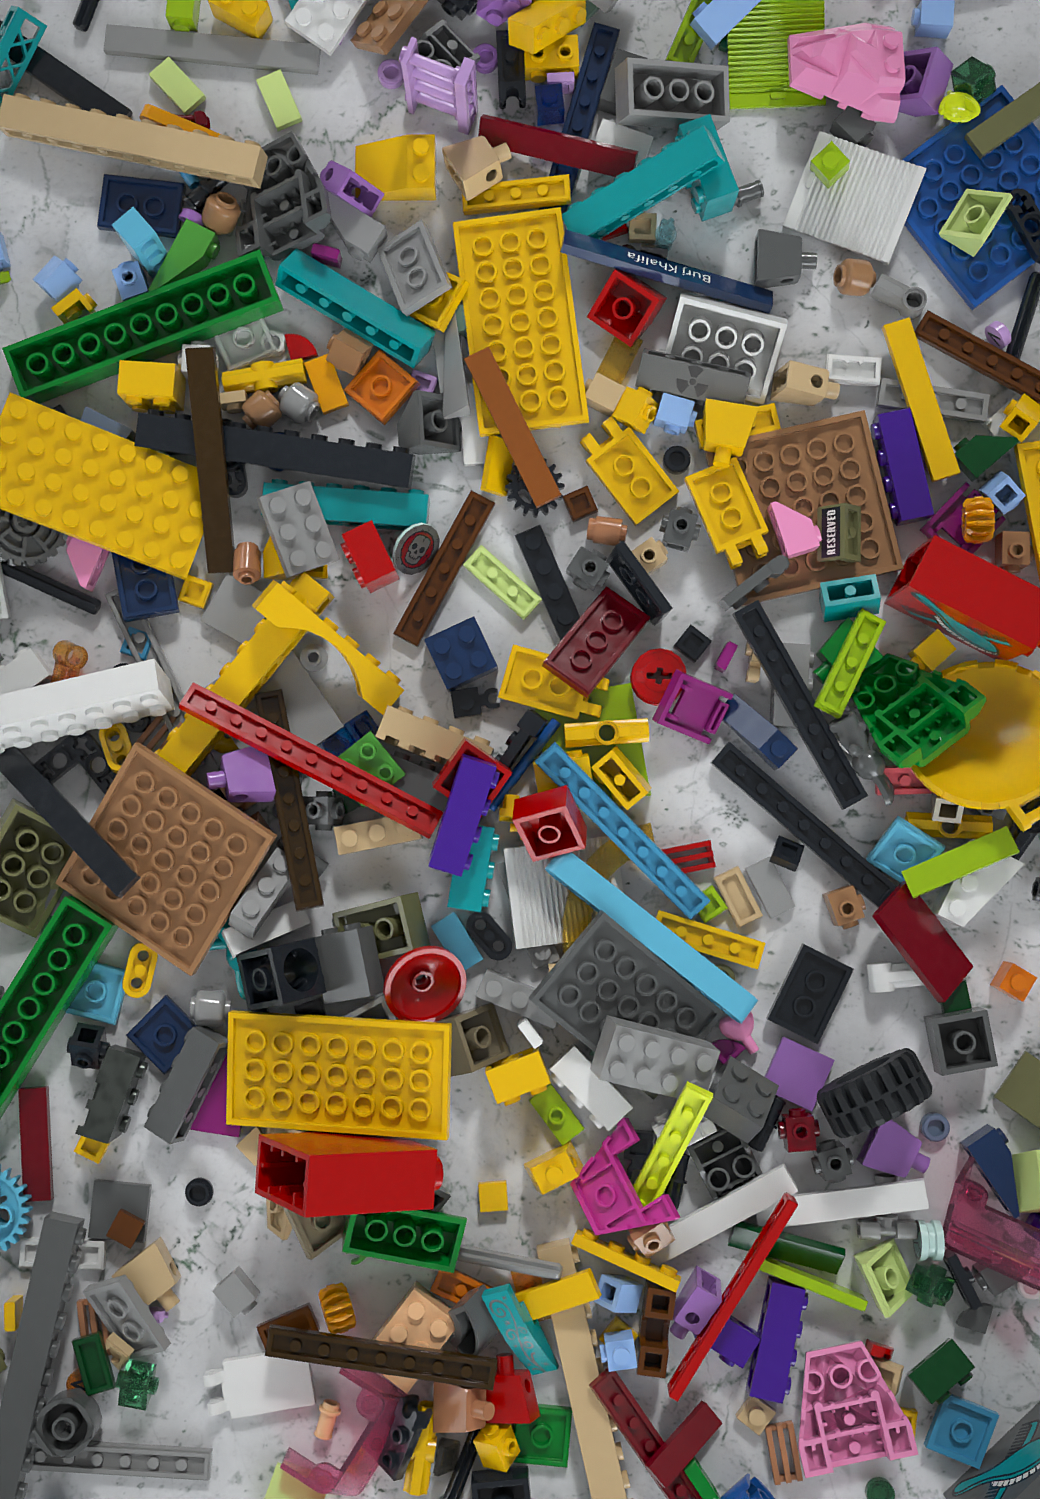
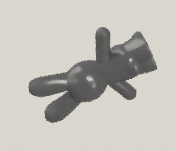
M854 711L842 715L839 719L832 720L829 723V729L832 733L838 735L837 740L841 748L853 757L851 764L855 773L863 779L872 780L879 788L886 806L891 805L894 801V786L884 773L886 763L883 756L878 751L869 747L865 734L866 724L861 721L858 722Z

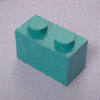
M876 574L821 582L819 602L823 621H837L847 619L848 617L856 618L862 608L874 615L879 614L881 595Z

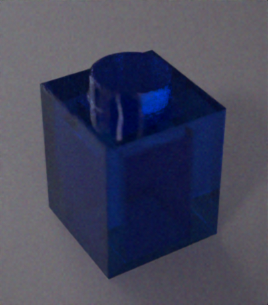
M562 83L534 86L537 126L563 124L565 108Z

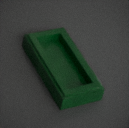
M101 1330L74 1338L71 1342L86 1395L91 1396L114 1389L117 1385Z

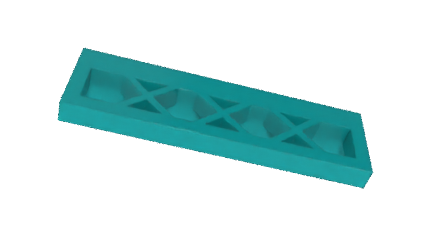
M11 5L0 27V72L8 70L11 78L9 86L1 88L0 93L5 92V94L13 96L47 28L46 24L18 6ZM26 19L38 28L33 38L24 40L20 28ZM16 36H18L19 41L14 42ZM30 43L28 48L26 49L25 44ZM20 45L23 58L21 62L11 64L8 52L11 47ZM5 60L7 66L1 67ZM0 94V107H1V103H2V99H3V98L1 97V94Z

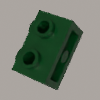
M948 1338L907 1372L906 1375L930 1404L936 1401L940 1405L951 1396L952 1393L949 1390L958 1383L962 1386L973 1377L971 1371L975 1366L952 1338Z

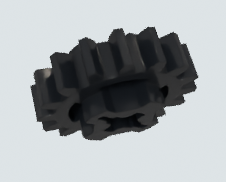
M553 464L548 468L560 491L565 487V484L558 483L563 475L562 473H554L556 465ZM513 465L512 471L515 475L508 474L506 480L511 482V484L505 485V491L512 493L507 497V501L516 502L513 509L516 511L520 507L523 508V516H526L528 511H531L534 518H537L539 511H542L545 516L548 515V507L555 510L558 506L555 500H562L563 495L561 494V497L536 508L523 480L517 482L520 474L516 465ZM519 495H524L529 500V503L522 500Z

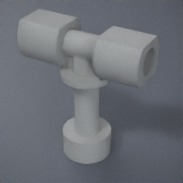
M875 1174V1184L898 1181V1176L893 1174ZM893 1213L875 1215V1219H857V1237L860 1240H880L881 1235H894L897 1240H917V1222L913 1219H898V1215Z

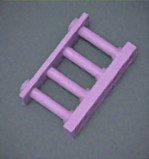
M411 37L408 46H403L399 56L406 92L405 101H407L409 113L414 114L418 103L455 116V120L458 121V132L469 135L478 113L475 61L464 57L461 67L456 66L454 68L419 55L417 39Z

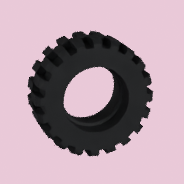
M903 1048L876 1058L836 1078L818 1090L816 1099L833 1133L839 1138H848L883 1125L912 1110L932 1095L933 1086L915 1052L909 1048Z

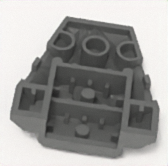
M292 131L262 147L268 159L261 188L243 185L248 190L246 203L244 201L240 202L241 212L244 213L242 226H236L235 232L238 257L260 249L263 257L268 256L274 261H280L288 257L296 248L299 250L305 249L313 245V243L315 244L323 240L325 237L324 228L328 226L331 218L328 192L299 139Z

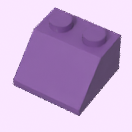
M938 47L904 51L906 80L900 92L898 112L913 117L937 115L954 64Z

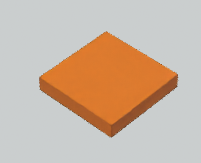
M379 349L345 387L344 391L385 426L408 400L413 391L420 386V383Z

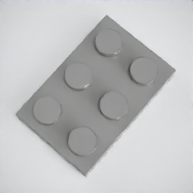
M422 219L377 248L400 309L406 316H409L453 288L429 229Z
M310 481L256 499L286 578L336 562L340 559Z
M126 1275L90 1284L83 1291V1294L110 1334L114 1332L135 1349L129 1360L163 1352L171 1344L165 1335L164 1329L157 1323L148 1305L143 1302L135 1290L134 1284Z

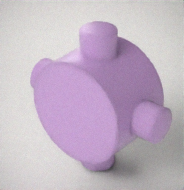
M149 1307L157 1323H161L164 1321V1318H168L169 1313L165 1312L164 1308Z

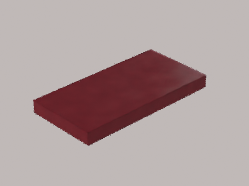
M606 586L544 660L542 667L588 698L646 626L651 617Z
M906 881L901 882L872 915L873 919L938 1003L945 1002L974 967L921 896L913 898Z

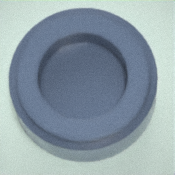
M930 1112L922 1117L920 1131L928 1140L939 1142L948 1136L950 1125L943 1115L937 1112Z

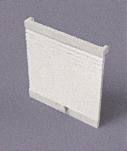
M819 131L783 227L888 265L927 168L916 166L904 160ZM832 141L850 160L849 170L827 189L815 176V173L810 170V163Z
M608 836L586 839L585 849L572 852L623 892L618 848ZM525 846L502 849L515 942L514 948L521 949L574 942L598 912L546 872L545 868L553 857L533 862Z

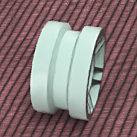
M915 1220L917 1222V1240H913V1247L916 1259L918 1261H926L927 1258H932L934 1261H942L945 1251V1240L941 1221L931 1220L929 1223H926L924 1220Z

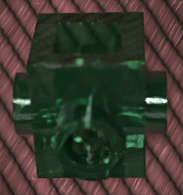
M916 1263L905 1290L916 1295V1300L931 1308L933 1304L945 1306L946 1302L953 1295V1285L956 1280L946 1275L947 1269L935 1263H931L930 1266Z
M132 1359L128 1360L124 1371L120 1370L116 1379L115 1388H119L118 1406L146 1411L152 1395H156L159 1385V1377H155L157 1364Z

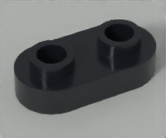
M485 911L472 913L466 923L468 933L491 959L499 961L507 958L512 951V941L489 913ZM479 919L484 920L486 923V927L483 930H478L475 926L476 921ZM495 941H501L504 944V948L501 951H496L493 948Z

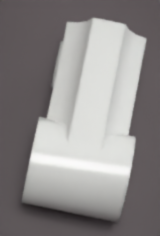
M875 962L867 964L869 990L871 993L894 991L895 988L924 985L907 962Z

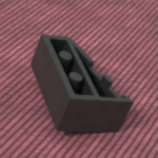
M116 1044L108 1047L95 1081L97 1086L92 1100L88 1099L85 1107L89 1109L85 1124L83 1126L78 1125L75 1134L109 1144L119 1137L122 1132L126 1133L131 1121V1117L127 1116L130 1106L135 1105L139 1096V1089H136L139 1078L143 1079L148 1067V1063L144 1062L146 1056L142 1052Z

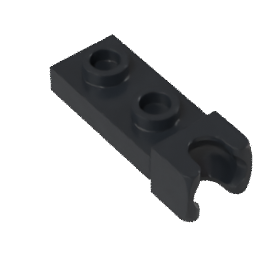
M508 30L496 31L499 108L505 109L506 100L513 96L518 99L519 107L523 109L526 107L524 50L509 45Z
M528 709L517 724L521 729L519 732H512L505 743L508 748L503 755L499 753L495 759L511 769L530 739L538 737L549 721L534 710Z
M416 1394L406 1395L399 1399L393 1413L396 1417L377 1461L393 1481L403 1479L422 1429L427 1428L433 1414L431 1408L425 1411H418L420 1398Z

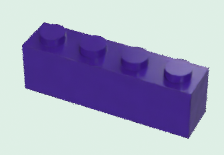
M906 408L878 414L872 421L873 424L870 426L872 439L877 440L879 450L876 452L878 465L883 467L885 475L882 478L885 493H889L891 503L888 504L891 519L895 520L896 526L928 520L934 515L911 409Z
M462 754L428 860V867L462 877L463 870L469 871L473 859V854L469 852L472 843H478L482 827L478 826L481 815H487L491 803L487 796L490 788H496L500 773L496 772V764Z
M768 1276L757 1329L761 1340L752 1354L746 1389L750 1397L783 1404L784 1396L789 1395L791 1389V1377L788 1376L790 1366L794 1367L796 1364L797 1349H794L796 1338L800 1339L802 1334L803 1322L800 1321L802 1310L807 1308L808 1293H805V1288L777 1277Z

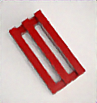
M711 840L662 849L665 854L705 847L706 852L671 859L677 864L708 858V863L680 868L684 873L716 867Z

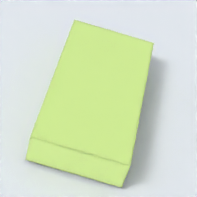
M169 56L149 73L153 82L184 115H189L206 100L203 92Z
M281 69L256 79L278 132L302 122L301 115Z

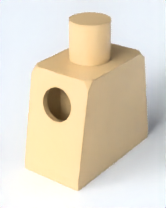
M484 136L475 137L442 148L446 169L467 201L500 182L503 178L500 163L512 158L506 143L492 148Z
M790 360L773 374L770 400L815 406L824 398L836 400L839 395L840 384L828 381L829 371L827 369Z
M161 1237L111 1276L115 1278L126 1275L134 1284V1288L143 1302L147 1305H150L157 1299L167 1312L180 1302L171 1287L180 1280L181 1275Z

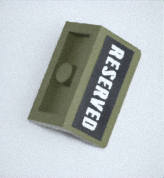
M848 503L818 507L817 526L822 540L817 548V561L841 560L849 563L861 562V507Z

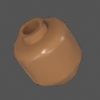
M226 192L211 194L207 198L202 211V222L208 230L216 233V235L229 234L234 231L241 211L236 198Z
M848 258L835 268L833 283L843 295L864 296L869 292L870 288L874 287L876 272L873 271L872 264L869 261Z
M257 390L242 404V410L245 413L242 419L252 430L257 425L271 427L282 417L279 408L280 402L269 390L266 392Z

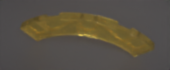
M651 823L639 825L638 827L654 842ZM610 839L601 845L585 863L608 880L619 867L631 859ZM570 890L566 897L561 922L563 953L570 948L589 925L593 913V908Z

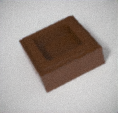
M588 486L568 493L562 498L573 523L598 512Z
M121 1208L106 1236L131 1249L146 1221Z

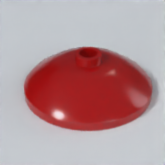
M423 946L410 950L394 962L386 975L383 988L385 1002L392 1014L399 1020L437 1022L448 1016L462 1000L466 989L465 969L460 960L447 949L437 946ZM423 974L421 979L416 980L418 976Z

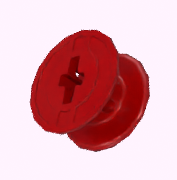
M662 648L651 649L640 655L632 667L630 675L631 686L636 696L647 704L658 706L676 669L686 673V666L681 658L674 652ZM658 670L661 671V675L670 676V679H663L660 684L655 683L656 679H647L646 675L652 676ZM682 688L679 689V691H678V693H677L675 699H676V698L679 696V694L682 692V690H683Z

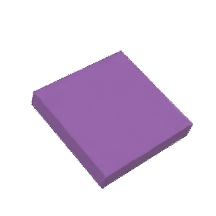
M782 1036L764 1077L779 1085L776 1093L777 1096L813 1111L817 1102V1092L823 1088L835 1060Z

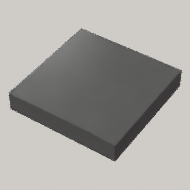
M96 1179L93 1186L88 1238L113 1240L107 1237L106 1234L119 1210L122 1208L146 1221L136 1240L137 1243H144L147 1235L152 1184Z

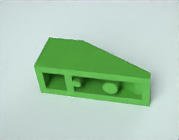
M186 218L148 291L189 277L205 269L211 259L214 260L220 251V242L216 233Z

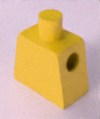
M706 398L703 410V446L705 451L715 453L714 466L728 468L731 455L738 457L743 455L758 407Z
M571 1140L565 1145H560L523 1164L535 1189L542 1195L577 1178L583 1168V1164Z

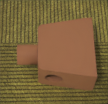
M434 1382V1433L474 1431L484 1428L486 1421L493 1418L495 1407L493 1403L486 1402L485 1389Z

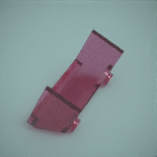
M969 1156L954 1183L944 1220L945 1247L1040 1291V1229L987 1206V1190L981 1184L970 1180L975 1158Z
M340 1368L339 1373L362 1388L356 1400V1408L360 1415L370 1422L341 1469L328 1462L315 1464L290 1447L284 1455L280 1468L318 1493L357 1496L364 1490L379 1466L377 1461L396 1417L393 1413L401 1397L408 1394L376 1373Z

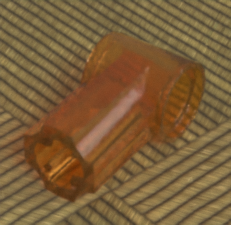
M62 640L54 646L53 658L55 665L50 683L79 676L80 669L88 661V653L84 647L68 640ZM73 650L71 658L68 659L69 653Z

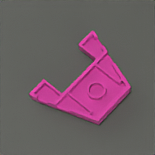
M622 1118L617 1123V1128L602 1142V1147L588 1160L579 1176L570 1183L595 1235L681 1218L669 1194H664L643 1207L617 1157L619 1153L640 1141L629 1118Z

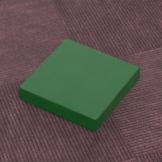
M538 1404L540 1416L530 1424H514V1435L521 1451L513 1463L567 1468L572 1408L569 1406Z

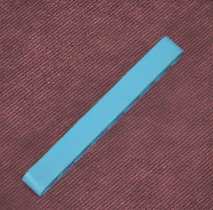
M572 852L553 857L546 866V872L596 912L600 910L605 912L709 1001L738 1023L742 1024L758 1002L751 993Z

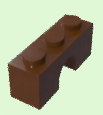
M647 1279L645 1281L636 1351L637 1375L665 1379L669 1355L670 1321H673L676 1293Z

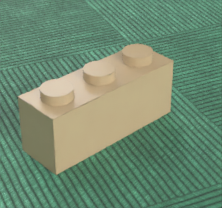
M388 817L333 827L339 855L423 839V835Z

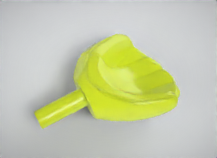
M952 90L947 91L938 108L939 115H943V118L955 123H967L977 117L981 111L979 103L971 95L963 92H953Z

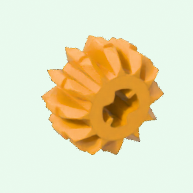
M983 496L967 498L963 502V508L961 509V527L966 543L973 544L991 541L995 531V512L990 497Z
M341 1282L338 1284L333 1283L327 1285L326 1288L320 1289L318 1294L329 1332L332 1334H342L354 1328L356 1318L347 1287Z

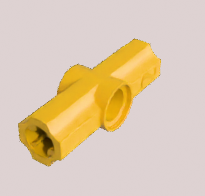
M302 358L278 363L259 361L251 364L249 368L221 372L224 392L245 390L247 394L255 393L257 390L263 392L269 390L272 394L286 385L289 387L296 382L301 384L307 383V375Z
M648 718L564 724L565 748L649 742ZM603 725H609L614 731V736L610 741H604L599 736V729Z
M906 812L904 819L931 837L978 839L993 832L992 816L962 814L961 824L954 823V830L949 834L942 829V822L932 821L931 813Z
M419 1401L418 1411H425L428 1408H431L433 1411V1401ZM433 1414L427 1428L422 1429L406 1469L403 1491L410 1495L420 1496L427 1494L429 1488L431 1463H434L437 1443L436 1433L433 1432Z

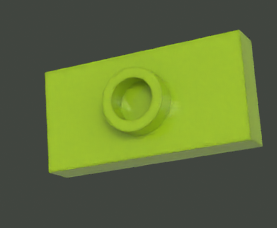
M551 1083L546 1086L547 1090L534 1095L529 1099V1102L563 1146L583 1131L585 1127Z

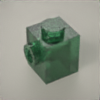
M973 56L951 71L953 91L967 93L975 98L978 103H981L996 91V73L993 67Z

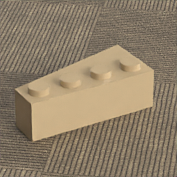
M387 705L375 736L380 741L445 765L465 737L463 736L465 731L453 726H449L446 729L438 726L439 721L433 718L423 716V719L412 715V710L402 706H398L396 709ZM475 736L474 740L465 737L492 756L494 748L489 746V740L479 736Z

